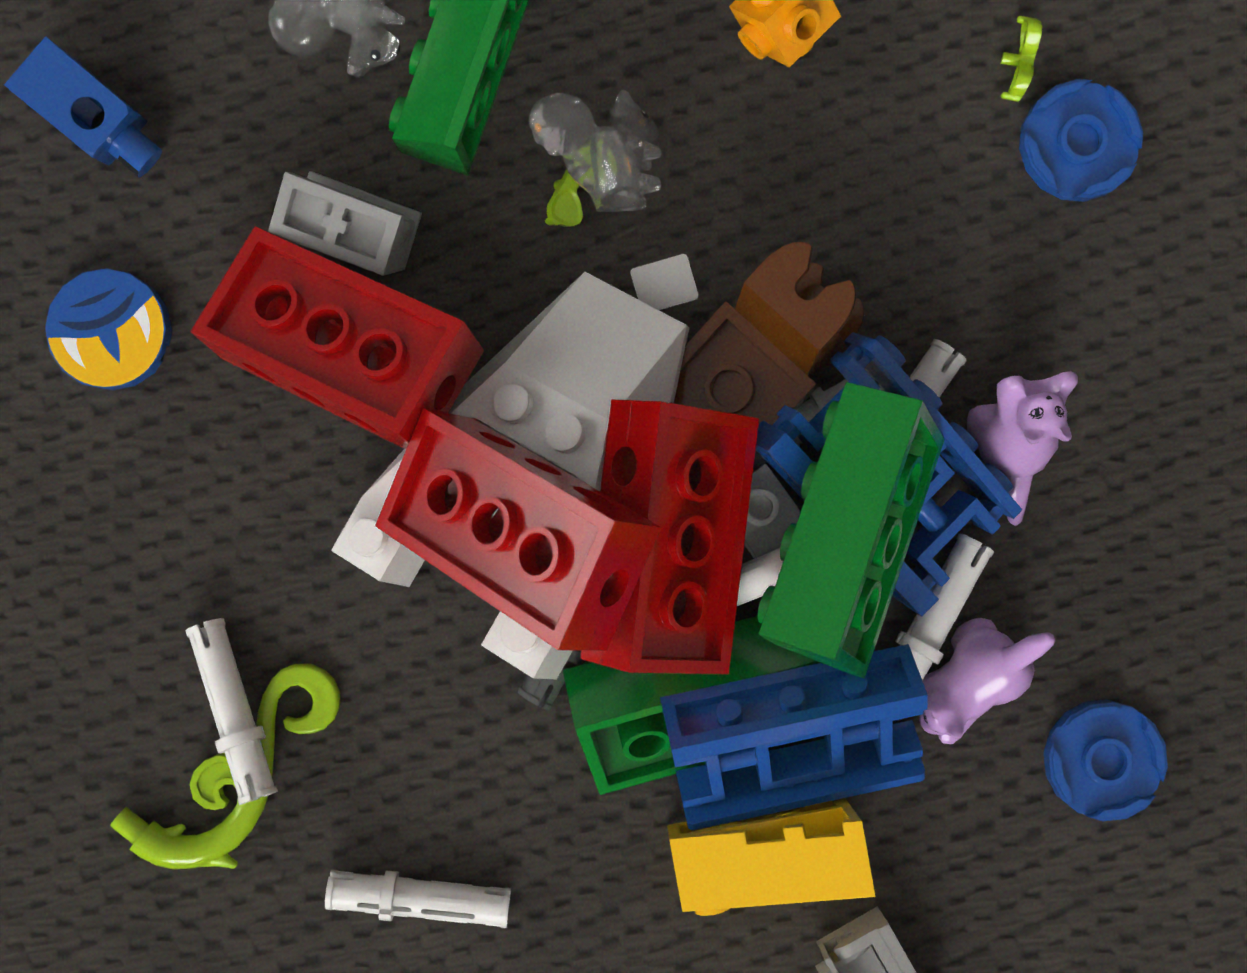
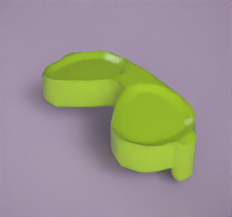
M1018 16L1017 23L1021 24L1019 54L1003 52L1000 64L1015 66L1016 70L1009 91L1003 92L1000 96L1001 99L1019 102L1032 80L1034 60L1042 36V23L1037 18Z
M592 149L575 154L562 179L554 182L555 192L547 204L548 218L545 220L549 226L572 227L581 223L583 211L577 195L578 187L580 185L600 182L606 175L602 162L596 157V153Z

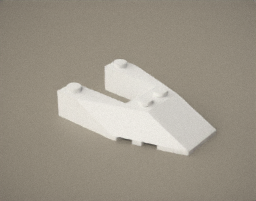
M584 272L465 383L449 413L476 419L600 491L611 399L674 403L689 327ZM404 449L361 497L331 551L378 581L410 587L425 560L375 527L406 449ZM501 611L481 644L484 648L535 679L557 680L573 650L555 649Z

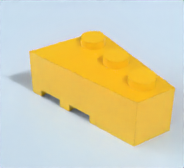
M846 798L698 830H690L687 822L667 825L682 912L695 911L697 915L710 916L723 913L730 908L876 897L863 823Z

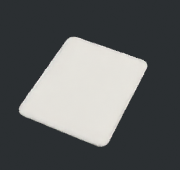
M685 254L633 268L630 272L638 300L657 310L698 298V291L689 260Z

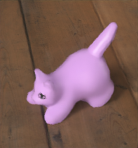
M1072 371L1035 381L1025 380L1022 376L1004 378L997 383L996 404L976 406L969 411L967 432L978 443V450L983 462L999 469L1014 486L1009 494L1022 508V511L1014 519L1007 516L1010 524L1014 526L1020 524L1023 519L1033 475L1044 469L1057 451L1059 439L1068 442L1072 438L1067 423V409L1065 407L1067 397L1078 383V376Z
M976 618L964 622L955 630L951 639L954 654L950 661L940 669L926 674L923 679L928 694V710H924V714L919 716V722L924 731L938 735L942 743L954 744L976 719L987 712L992 706L1006 704L1019 698L1031 685L1035 672L1033 662L1043 656L1054 645V635L1049 632L1037 633L1014 643L1007 635L997 631L996 626L989 619Z

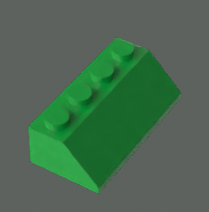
M529 0L430 1L429 17L434 19L427 40L419 38L413 48L409 62V74L414 75L407 97L399 96L395 101L389 120V131L394 132L392 139L401 153L466 176L469 175Z
M846 382L840 400L833 401L826 412L823 423V436L826 441L819 461H813L805 472L801 488V495L805 501L797 524L791 523L782 538L780 559L784 562L776 585H770L760 601L758 622L762 625L758 635L777 646L865 679L945 439L923 400Z
M757 615L735 622L729 674L629 673L589 661L562 671L574 727L600 795L674 775L678 770L705 765L704 761L675 768L660 697L818 664L819 662L777 646L758 635L762 624L758 622Z

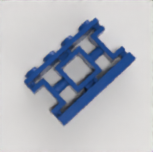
M852 332L843 341L848 348L843 353L837 351L829 361L849 383L879 390L881 387L864 369L866 368L886 392L923 400L945 439L940 454L980 499L979 501L976 497L958 490L941 508L935 503L931 497L955 474L939 455L918 521L923 526L912 537L906 554L916 567L912 570L903 562L892 595L896 600L922 617L939 600L930 589L935 584L942 587L950 579L932 558L969 520L975 526L993 535L1001 527L997 520L1003 514L1014 519L1022 511V508L1009 494L1014 488L1011 481L995 466L989 463L984 465L976 456L974 451L979 447L976 440L963 427L955 422L949 424L940 414L938 409L943 403L937 394L918 379L912 381L904 372L901 366L906 360L902 353L890 341L880 335L873 339ZM844 387L809 422L799 411L784 405L776 413L779 418L773 425L765 421L758 425L757 452L803 501L805 500L801 495L802 482L808 466L813 461L793 440L798 437L803 444L816 451H819L824 446L826 439L823 436V423L826 412L833 401L840 400Z
M909 644L874 651L865 679L826 664L818 663L660 697L675 768L705 761V765L676 771L686 822L690 830L703 829L921 782L925 779V768L921 759L923 757V748L913 721L910 720L896 724L892 722L922 715L924 710H928V694ZM823 736L824 738L817 741H812L808 743L798 744L770 751L768 749L769 747L802 741Z

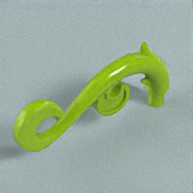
M304 663L282 668L271 679L263 693L256 726H262L266 736L265 739L260 741L271 776L273 774L277 705L284 691L298 685L306 689L313 700L312 709L307 715L300 718L287 716L283 720L284 727L289 732L296 734L315 733L324 730L337 716L340 708V690L335 679L321 667L311 663ZM219 753L204 760L193 772L189 784L193 800L205 809H223L227 807L230 801L224 795L223 787L225 785H233L235 787L225 753ZM268 796L259 797L260 799L239 805L237 800L236 806L222 823L198 835H182L186 829L184 824L163 828L154 820L149 825L128 807H125L118 814L110 827L133 844L129 849L130 851L156 866L169 869L197 867L234 869L237 867L238 862L228 853L237 848L253 830L265 808Z

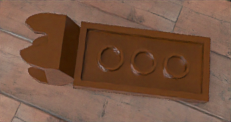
M794 242L774 251L744 282L735 309L725 301L686 344L674 404L759 418V424L765 421L770 425H773L779 418L776 413L784 405L797 410L819 387L811 377L831 366L832 363L829 360L836 352L843 353L848 348L843 341L852 332L858 334L864 320V306L861 300L856 298L853 283L847 280L823 288L821 285L824 267L818 263H810L813 248L808 243Z

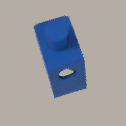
M46 36L4 84L5 87L84 152L108 166L117 159L137 177H142L155 165L163 152L160 147L140 131L148 120L73 56ZM104 112L102 124L94 129L95 118Z

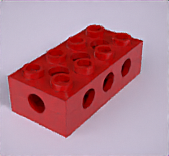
M256 226L251 231L190 331L223 360L404 449H407L423 408L449 413L484 352V349L464 321Z
M611 399L600 492L662 528L607 651L581 650L580 659L629 673L729 674L759 418L662 401Z
M423 408L375 524V527L555 649L607 651L662 528L476 419ZM498 509L495 515L491 517L494 511Z

